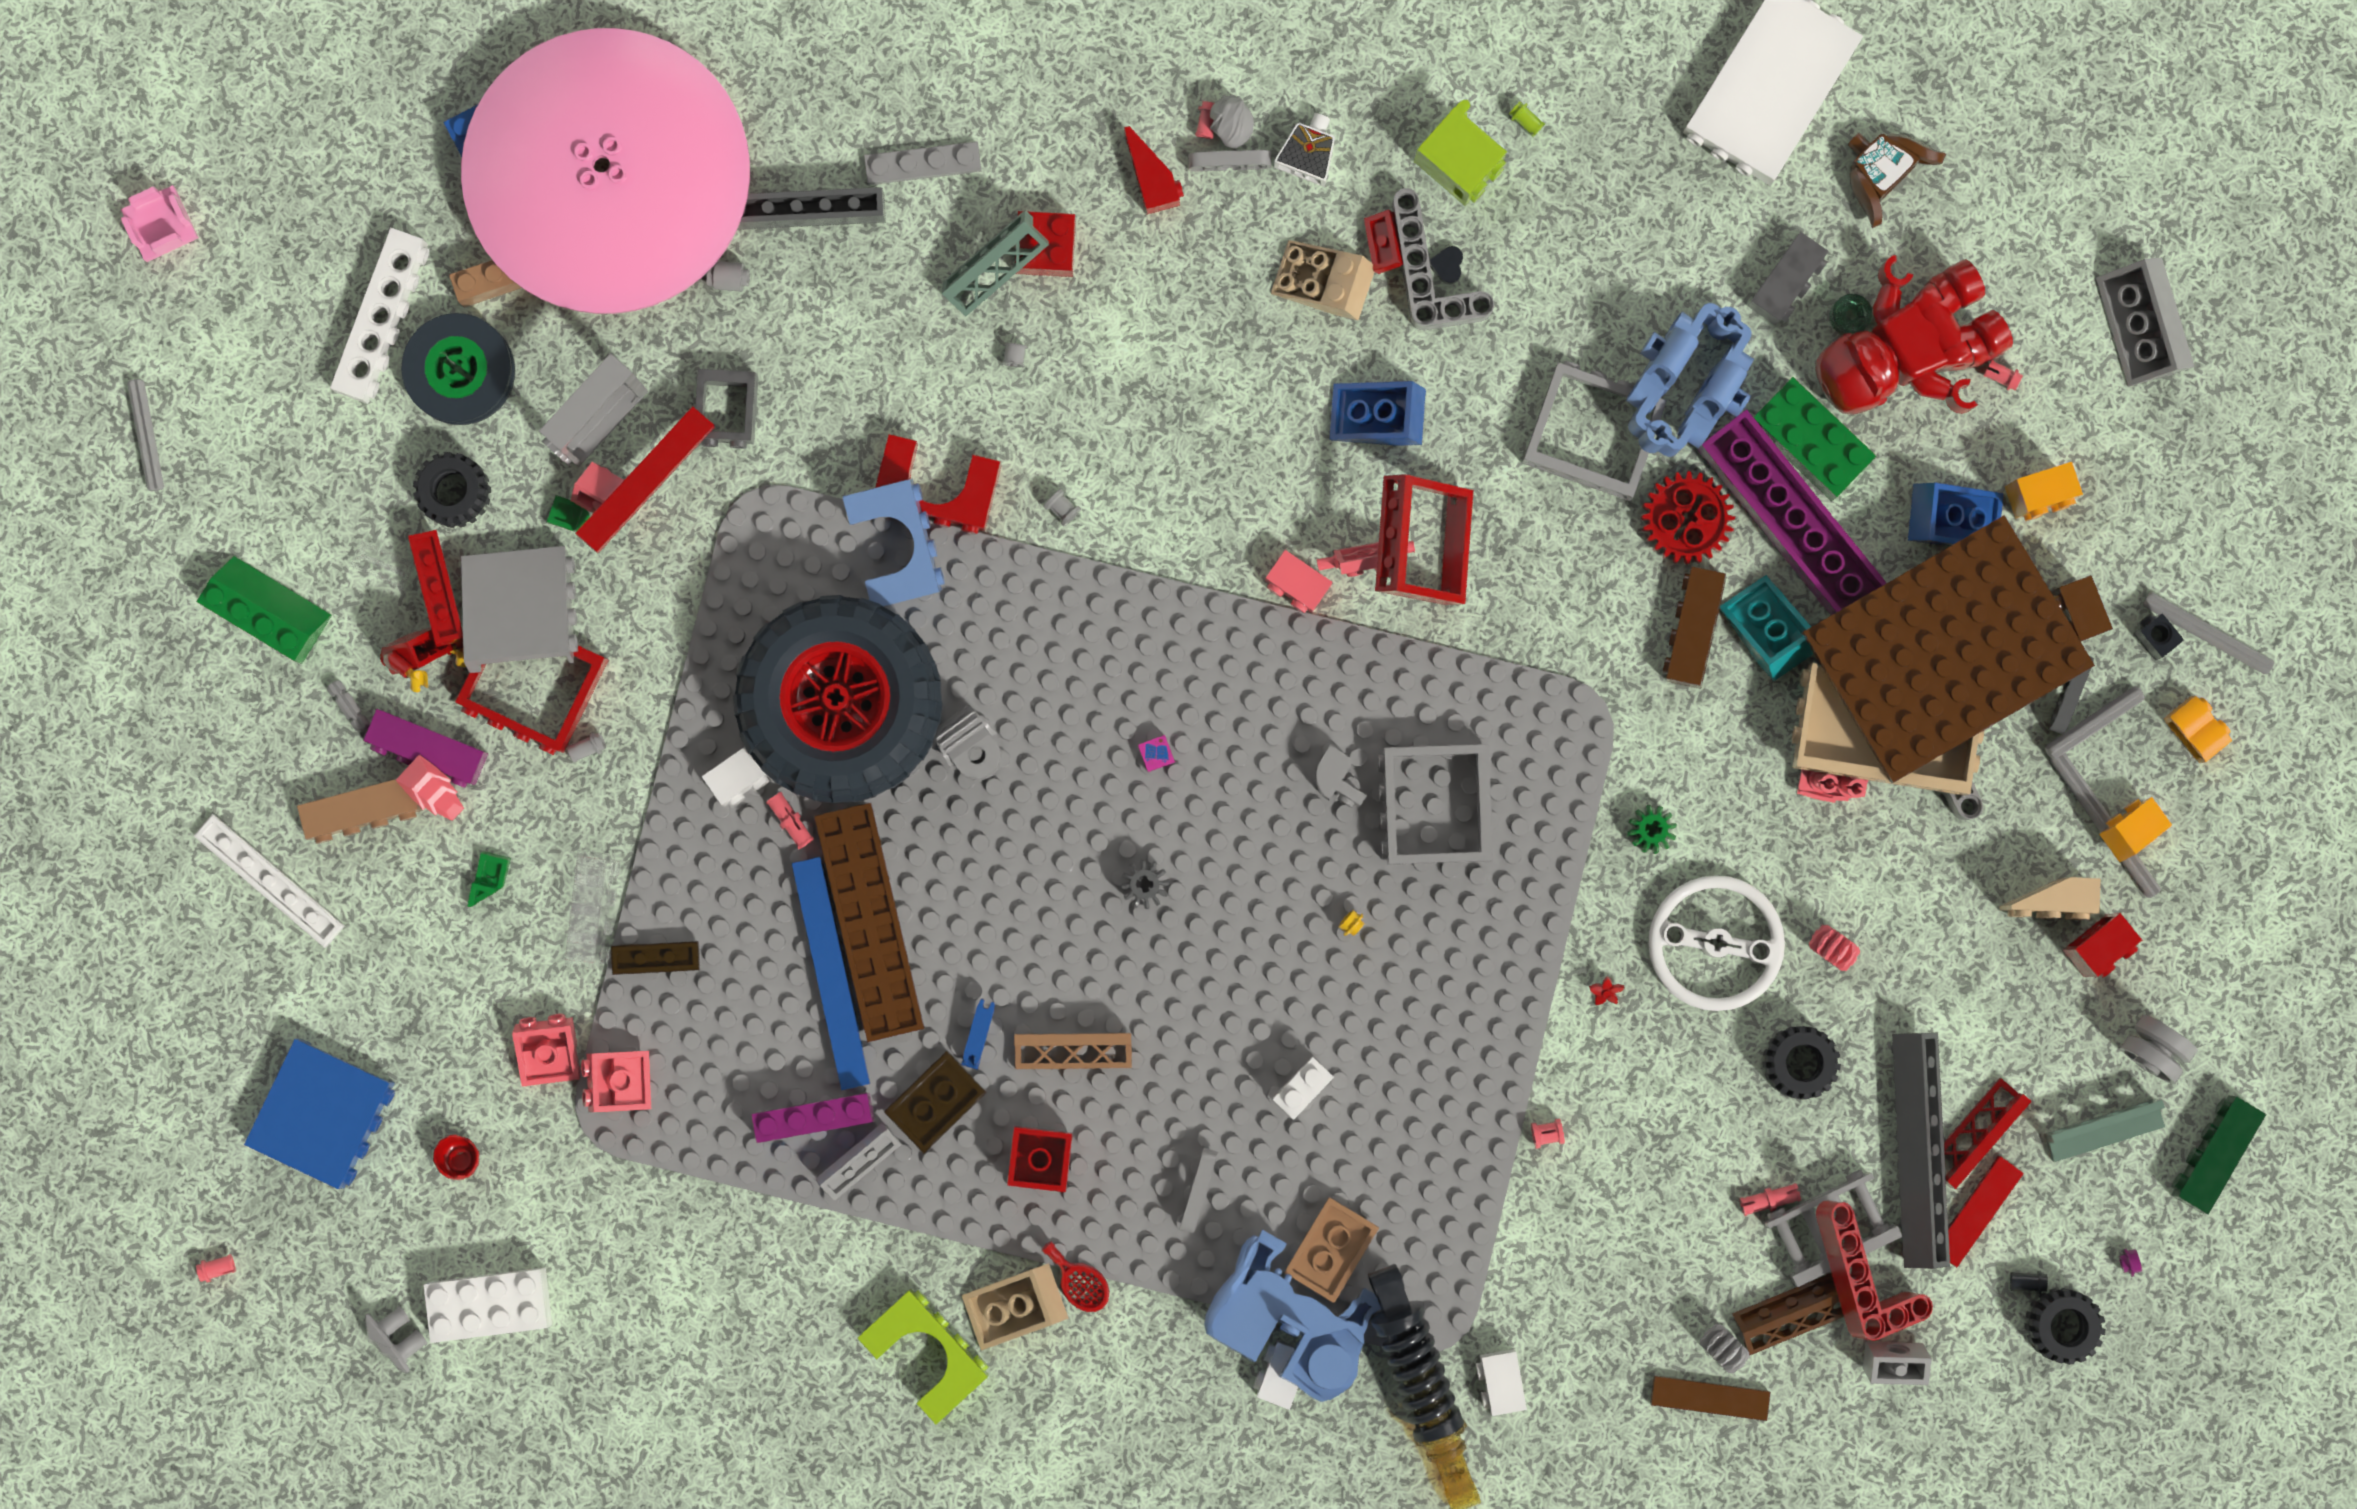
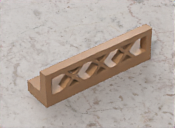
M1131 1033L1014 1034L1015 1069L1132 1068ZM1085 1045H1092L1100 1053L1092 1063H1084L1076 1055ZM1097 1045L1108 1046L1105 1048L1104 1051H1102ZM1113 1045H1126V1062H1113L1105 1053ZM1021 1046H1034L1042 1055L1034 1063H1021ZM1039 1046L1050 1047L1044 1052ZM1054 1046H1063L1071 1053L1063 1063H1055L1047 1054ZM1068 1046L1079 1047L1073 1052ZM1074 1056L1080 1063L1067 1062ZM1103 1056L1108 1062L1097 1061ZM1045 1057L1050 1063L1039 1062Z

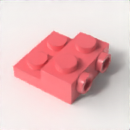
M559 1013L550 1015L546 1021L537 1022L536 1018L527 1017L519 1020V1024H515L512 1036L522 1087L580 1079V1067L576 1050L577 1039L573 1017L565 1018L564 1014Z
M649 1051L586 1054L587 1060H582L581 1073L582 1077H587L588 1089H583L582 1102L584 1107H588V1112L651 1109Z

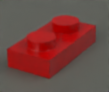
M1388 209L1364 218L1373 271L1381 274L1402 266L1403 259L1394 212Z

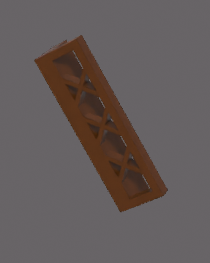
M1832 1273L1732 1313L1734 1321L1742 1334L1745 1347L1749 1351V1355L1844 1317L1841 1307L1833 1308L1840 1301ZM1818 1312V1315L1815 1318L1810 1320L1806 1319L1809 1314ZM1791 1323V1326L1788 1329L1783 1331L1779 1330L1783 1325ZM1761 1334L1765 1335L1761 1340L1754 1343L1751 1342V1338Z

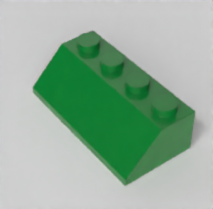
M235 556L210 578L196 601L300 664H303L332 617L330 613Z

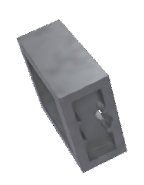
M698 369L695 408L704 416L707 385L747 387L745 432L711 431L701 442V446L718 447V443H730V448L746 449L747 444H754L758 375L756 372Z

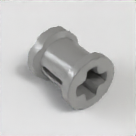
M1059 489L1043 506L1046 510L1050 509L1061 520L1063 526H1067L1082 510L1079 506L1075 507L1064 496L1062 489Z

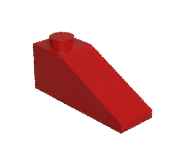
M1130 126L1124 127L1125 138L1147 215L1180 206L1179 198L1184 197L1180 180L1174 181L1172 172Z

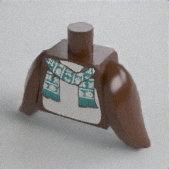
M1860 132L1856 134L1848 143V146L1858 155L1850 167L1852 170L1849 175L1850 185L1857 201L1866 213L1871 227L1875 228L1882 224L1883 216L1880 202L1917 164L1940 165L1943 164L1947 154L1934 150L1920 141L1903 134H1889L1886 136L1881 133L1872 143Z

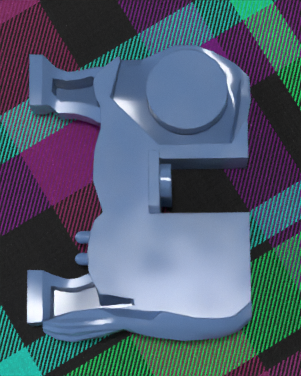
M1262 1230L1259 1237L1253 1235L1242 1245L1237 1258L1235 1272L1226 1280L1214 1296L1205 1316L1204 1327L1206 1334L1250 1361L1256 1362L1277 1322L1281 1323L1280 1330L1293 1337H1298L1299 1334L1301 1337L1279 1377L1297 1386L1310 1397L1320 1402L1331 1400L1346 1391L1357 1377L1359 1355L1364 1344V1333L1372 1314L1381 1310L1378 1300L1373 1292L1363 1288L1359 1298L1353 1300L1350 1306L1337 1317L1326 1306L1312 1297L1294 1294L1293 1287L1289 1284L1292 1279L1290 1274H1287L1283 1279L1280 1276L1282 1273L1280 1268H1277L1274 1273L1270 1272L1272 1260L1284 1250L1287 1243Z

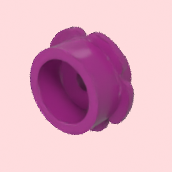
M2124 1249V1255L2119 1256L2123 1273L2129 1272L2130 1276L2134 1277L2135 1273L2142 1272L2138 1252L2136 1249L2129 1251Z

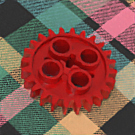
M1691 471L1686 472L1684 479H1682L1679 472H1676L1674 474V482L1666 476L1663 479L1665 487L1658 483L1654 485L1658 494L1651 492L1647 494L1648 499L1652 503H1644L1642 505V508L1649 511L1648 514L1640 517L1641 520L1648 521V525L1644 526L1642 531H1650L1652 534L1646 541L1651 542L1655 540L1657 544L1653 551H1658L1661 548L1664 549L1662 558L1665 559L1672 554L1673 563L1675 564L1679 561L1680 557L1684 558L1685 565L1690 564L1691 557H1694L1696 563L1700 564L1702 562V554L1710 560L1713 557L1711 549L1718 553L1722 551L1718 542L1725 544L1729 542L1728 537L1724 533H1732L1734 531V528L1727 525L1728 522L1735 520V516L1728 515L1727 513L1734 508V505H1725L1724 502L1730 495L1724 494L1721 496L1719 494L1723 487L1722 484L1715 488L1711 486L1713 477L1709 478L1706 482L1702 481L1703 474L1701 472L1695 479H1692ZM1683 491L1688 494L1690 498L1688 505H1681L1677 502V492ZM1701 496L1702 501L1691 517L1693 521L1685 526L1679 539L1675 540L1674 535L1685 519L1681 514L1685 515L1690 511L1696 498ZM1703 506L1711 507L1714 511V519H1704L1701 515V508ZM1662 517H1672L1675 521V528L1672 530L1665 529L1661 524ZM1688 531L1697 532L1700 536L1699 544H1690L1686 539V533Z

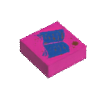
M1165 735L1138 745L1148 772L1175 763Z

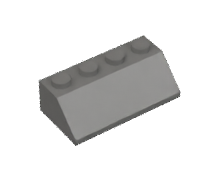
M2162 257L2143 259L2096 277L2128 387L2195 367Z

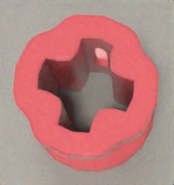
M1560 1118L1555 1119L1552 1123L1541 1125L1531 1123L1535 1149L1541 1148V1145L1555 1142L1565 1144Z

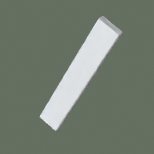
M212 814L195 833L194 837L324 948L344 928L345 925L215 814Z

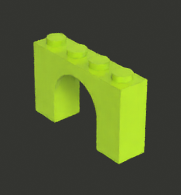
M909 1289L857 1339L876 1360L901 1337L910 1333H927L940 1341L947 1354L946 1372L943 1378L916 1403L933 1423L937 1425L988 1378L989 1373L986 1370L989 1366L978 1354L973 1357L966 1349L969 1347L967 1341L959 1333L954 1336L948 1330L947 1326L950 1323L939 1311L934 1314L927 1305L930 1301L919 1289L916 1292Z

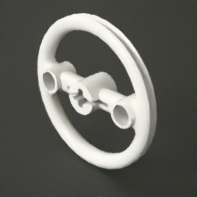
M1714 875L1690 880L1677 887L1664 899L1653 917L1648 944L1653 968L1659 980L1670 993L1690 1006L1703 1010L1723 1011L1744 1006L1757 999L1768 989L1780 970L1784 957L1785 940L1779 915L1763 893L1742 880L1729 876ZM1712 888L1728 889L1747 897L1758 907L1767 921L1771 939L1769 941H1749L1731 937L1724 929H1711L1706 932L1687 929L1678 923L1669 922L1668 917L1679 902L1695 892ZM1670 927H1676L1680 930L1681 938L1677 943H1672L1667 938V931ZM1718 935L1719 941L1723 942V944L1735 945L1740 948L1723 946L1718 947L1715 951V946L1709 942L1697 941L1693 938L1711 940L1716 939ZM1757 943L1763 944L1766 949V955L1761 960L1753 955V947ZM1665 945H1683L1702 949L1707 956L1712 958L1723 957L1727 954L1749 958L1752 962L1764 964L1765 970L1752 986L1737 995L1725 998L1704 997L1687 990L1674 978L1666 965L1662 948Z

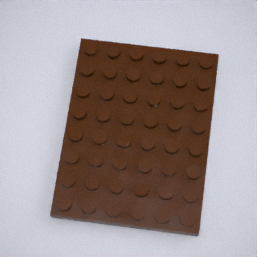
M2005 515L1802 632L1891 784L2095 666Z

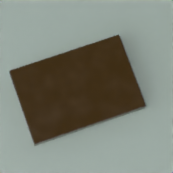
M946 1051L884 1113L924 1154L987 1092Z

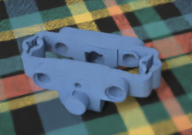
M1707 303L1693 318L1681 312L1664 338L1653 332L1643 346L1640 354L1650 361L1629 393L1626 401L1637 408L1628 423V429L1639 439V445L1644 451L1648 453L1660 452L1667 457H1672L1687 442L1699 448L1725 411L1737 417L1748 403L1751 395L1740 389V386L1745 380L1747 371L1754 358L1743 352L1752 333L1751 329L1741 322V316L1735 308H1720L1716 304ZM1702 323L1708 325V331L1713 338L1717 340L1728 338L1734 344L1728 348L1721 360L1711 369L1686 410V417L1676 433L1678 435L1676 438L1672 435V430L1666 422L1662 420L1652 422L1646 418V415L1653 410L1659 399L1676 382L1699 344L1697 337L1704 327Z

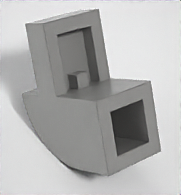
M1331 745L1316 769L1315 780L1317 788L1328 801L1334 792L1340 794L1337 799L1352 808L1355 804L1360 807L1367 795L1343 781L1355 760Z

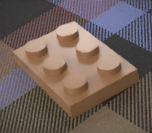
M1328 1197L1284 1270V1273L1290 1274L1295 1280L1335 1303L1379 1227Z

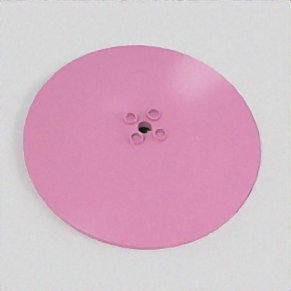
M595 28L564 34L539 44L512 62L494 80L476 107L467 130L461 161V183L466 210L476 236L487 254L512 281L541 300L562 308L593 314H618L648 308L671 299L701 279L716 264L736 234L744 214L750 184V157L743 124L733 102L719 81L701 62L674 44L653 35L618 28ZM600 158H606L610 162V166L605 172H597L594 169L595 162Z

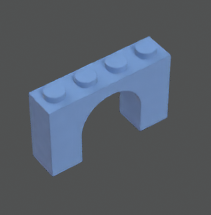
M913 478L843 496L850 525L879 517H891L905 524L912 534L914 552L908 565L901 571L865 581L870 601L879 603L882 606L942 591L941 585L945 584L941 567L936 568L934 557L938 556L935 542L933 539L929 540L926 530L930 528L929 518L926 511H921L919 501L923 500L922 491L919 483L914 484Z

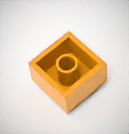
M2072 462L2018 478L2005 486L2015 519L2024 517L2025 521L2041 517L2049 512V508H2051L2052 513L2069 508V506L2076 504L2075 499L2083 495Z

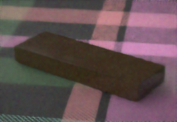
M699 941L611 946L612 975L700 970Z

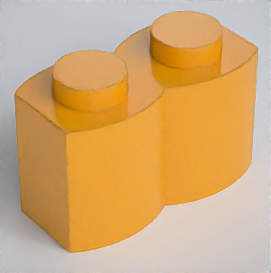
M2192 696L2163 719L2199 763H2205L2232 741L2229 736L2231 731L2222 720L2217 721L2211 713L2212 707L2204 698Z

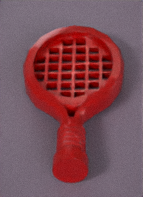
M1052 1241L1045 1244L1041 1251L1045 1255L1047 1254L1061 1268V1288L1068 1302L1085 1312H1097L1103 1309L1109 1301L1110 1294L1108 1282L1103 1274L1091 1265L1068 1262Z

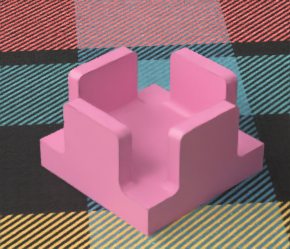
M173 185L161 191L155 187L146 189L129 197L128 200L131 205L121 209L124 216L121 218L127 234L131 242L139 248L146 262L199 238Z

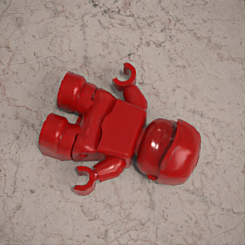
M1893 255L1878 270V279L1882 287L1872 307L1877 325L1872 329V332L1846 333L1829 344L1820 353L1815 362V372L1820 388L1827 400L1842 414L1854 415L1883 405L1887 401V397L1895 392L1898 384L1901 386L1911 385L1914 391L1922 397L1937 400L1945 399L1947 406L1955 413H1967L1979 405L1974 400L1968 403L1962 401L1959 397V389L1968 387L1971 379H1961L1952 385L1949 379L1937 374V372L1979 367L2004 354L2013 346V337L2008 324L1996 310H1990L1966 325L1960 326L1954 313L1959 309H1964L1980 301L1985 296L1983 280L1976 267L1967 259H1963L1951 265L1943 272L1931 277L1914 298L1900 309L1902 291L1899 289L1909 283L1914 275L1907 273L1902 279L1894 277L1891 273V266L1897 262V255Z

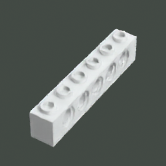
M390 227L330 389L334 392L366 404L369 403L370 398L374 399L379 389L377 379L380 371L384 372L389 363V356L387 355L390 345H395L399 336L398 323L400 318L404 319L409 310L407 299L410 291L414 292L419 283V275H417L420 265H425L429 256L428 244L422 238ZM400 258H408L407 267L397 270V261ZM392 284H398V292L394 296L388 297L386 295L387 288ZM381 311H388L387 320L384 323H377V314ZM377 337V347L373 350H367V341L370 338ZM367 364V374L363 377H357L356 370L358 366Z

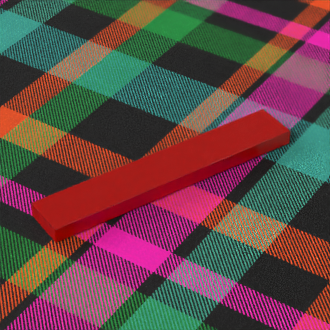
M692 406L575 533L576 536L598 554L715 428V425Z

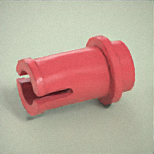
M1203 101L1202 106L1198 107V110L1201 112L1197 132L1195 133L1197 137L1213 139V130L1210 129L1214 121L1210 118L1213 102Z
M1991 360L1988 367L1998 371V374L1987 369L1984 377L2006 386L2008 391L2010 388L2016 390L2023 377L2022 374L2018 373L2019 370L2013 371Z
M229 1254L208 1262L202 1260L201 1264L196 1265V1271L201 1282L206 1280L208 1283L211 1282L212 1278L236 1272V1267L232 1255Z

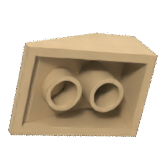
M1049 1263L961 1295L981 1351L1068 1319Z

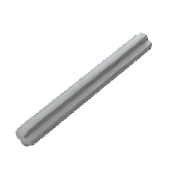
M2151 592L2146 596L2143 602L2145 608L2158 615L2163 613L2170 622L2262 674H2268L2272 670L2274 661L2155 593Z

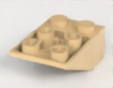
M1288 240L1271 294L1336 316L1359 320L1374 275L1373 264L1362 255Z
M2080 877L2057 879L1999 906V911H2007V917H2032V912H2036V918L2054 919L2061 918V914H2065L2066 920H2090V914H2099L2101 879Z

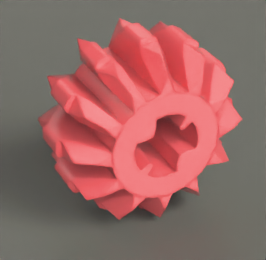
M1822 925L1819 930H1816L1809 942L1810 949L1841 971H1847L1850 966H1853L1857 956L1860 954L1858 946L1828 925Z

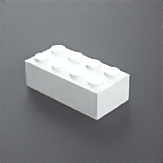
M546 1267L434 1281L424 1284L430 1343L544 1329L552 1326Z

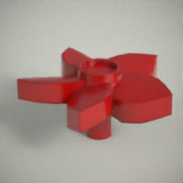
M1608 976L1605 977L1602 984L1595 983L1589 986L1590 991L1595 995V1005H1601L1606 1000L1613 1004H1618V998L1615 993L1625 989L1624 985L1621 984L1612 985L1611 978Z

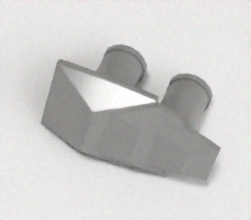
M400 1306L379 1322L375 1321L370 1314H366L364 1322L368 1342L375 1345L383 1356L389 1358L398 1370L408 1374L410 1368L406 1364L407 1358L428 1344L423 1335L416 1329L397 1345L392 1344L389 1340V1335L410 1321Z

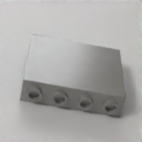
M565 546L461 556L464 663L469 673L481 672V664L567 656L569 663H574V652H578L576 634L573 635V626L577 625L576 609L572 608L571 599H576L575 583L571 582L570 573H575L574 557L568 555Z

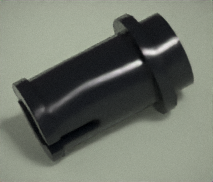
M2037 1271V1274L2010 1273L2011 1291H2036L2037 1294L2047 1292V1274H2042L2041 1271Z

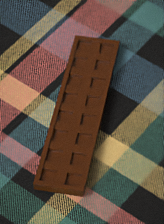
M872 803L814 816L867 1043L925 1029Z

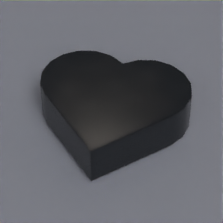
M1449 246L1429 260L1430 267L1443 283L1450 285L1459 280L1463 253L1458 247Z

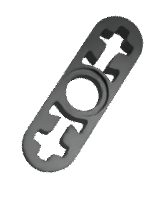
M2091 668L2064 684V695L2060 694L2048 729L2064 734L2071 721Z

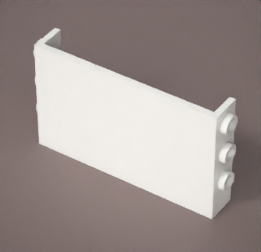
M1764 0L1683 132L1687 135L1686 139L1697 147L1703 145L1712 150L1711 155L1722 162L1728 160L1735 164V169L1742 175L1747 177L1753 175L1771 186L1863 36L1844 25V21L1837 15H1828L1821 11L1820 6L1812 0Z

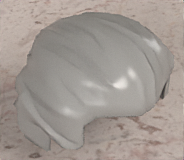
M1223 95L1221 99L1213 104L1210 118L1214 121L1210 129L1221 138L1226 147L1237 148L1245 144L1253 133L1254 120L1250 109L1245 105L1244 101L1240 96Z

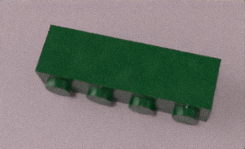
M2228 1095L2227 1099L2223 1098L2218 1103L2215 1109V1113H2217L2216 1118L2212 1124L2208 1123L2203 1129L2201 1144L2198 1149L2194 1148L2189 1153L2186 1159V1163H2188L2187 1168L2183 1174L2179 1173L2171 1186L2174 1189L2171 1196L2202 1214L2209 1215L2267 1115L2237 1096Z

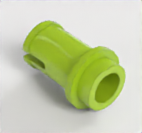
M1519 101L1509 112V115L1512 117L1511 120H1516L1534 137L1543 128L1545 123L1527 108V103L1523 104Z

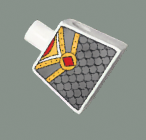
M1314 113L1310 126L1297 123L1277 155L1274 168L1325 187L1335 141L1333 135L1325 133L1330 119L1322 114Z

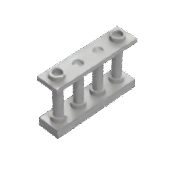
M1862 1170L1855 1171L1846 1176V1182L1786 1211L1781 1207L1767 1214L1769 1219L1763 1221L1764 1226L1769 1229L1774 1226L1777 1227L1795 1265L1793 1267L1794 1272L1788 1274L1794 1286L1799 1287L1831 1271L1813 1210L1822 1201L1841 1202L1839 1195L1853 1188L1855 1189L1873 1226L1871 1229L1873 1234L1865 1238L1861 1236L1866 1254L1903 1237L1898 1226H1889L1887 1222L1884 1223L1865 1185L1866 1182L1874 1179L1872 1173H1863ZM1801 1213L1821 1252L1819 1254L1820 1259L1811 1264L1809 1260L1805 1261L1787 1223V1220Z

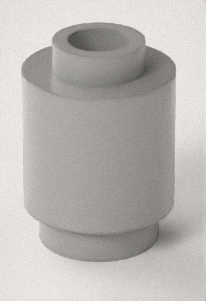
M717 261L707 272V286H714L715 290L742 292L744 286H749L750 270L745 269L744 263Z

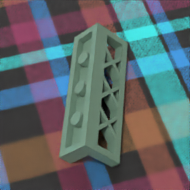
M1024 210L943 281L942 295L966 317L1049 245V241L1033 227V217ZM1029 233L1038 244L1032 249L1020 248V240ZM1004 254L1016 255V263L1011 267H1000L999 258ZM983 272L995 273V281L991 285L978 284V276ZM962 290L975 291V299L967 306L957 297Z
M2152 1099L2045 1133L2044 1136L2053 1162L2164 1128L2165 1124L2160 1112L2161 1109L2165 1108L2163 1100Z

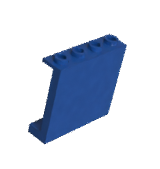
M301 1038L294 1039L244 1145L338 1190L343 1189L346 1185L350 1186L356 1177L357 1170L354 1167L358 1159H363L369 1150L370 1143L367 1140L371 1132L376 1133L381 1125L383 1117L379 1115L384 1105L388 1107L395 1095V1090L392 1089L395 1082L386 1081L312 1046L310 1042Z

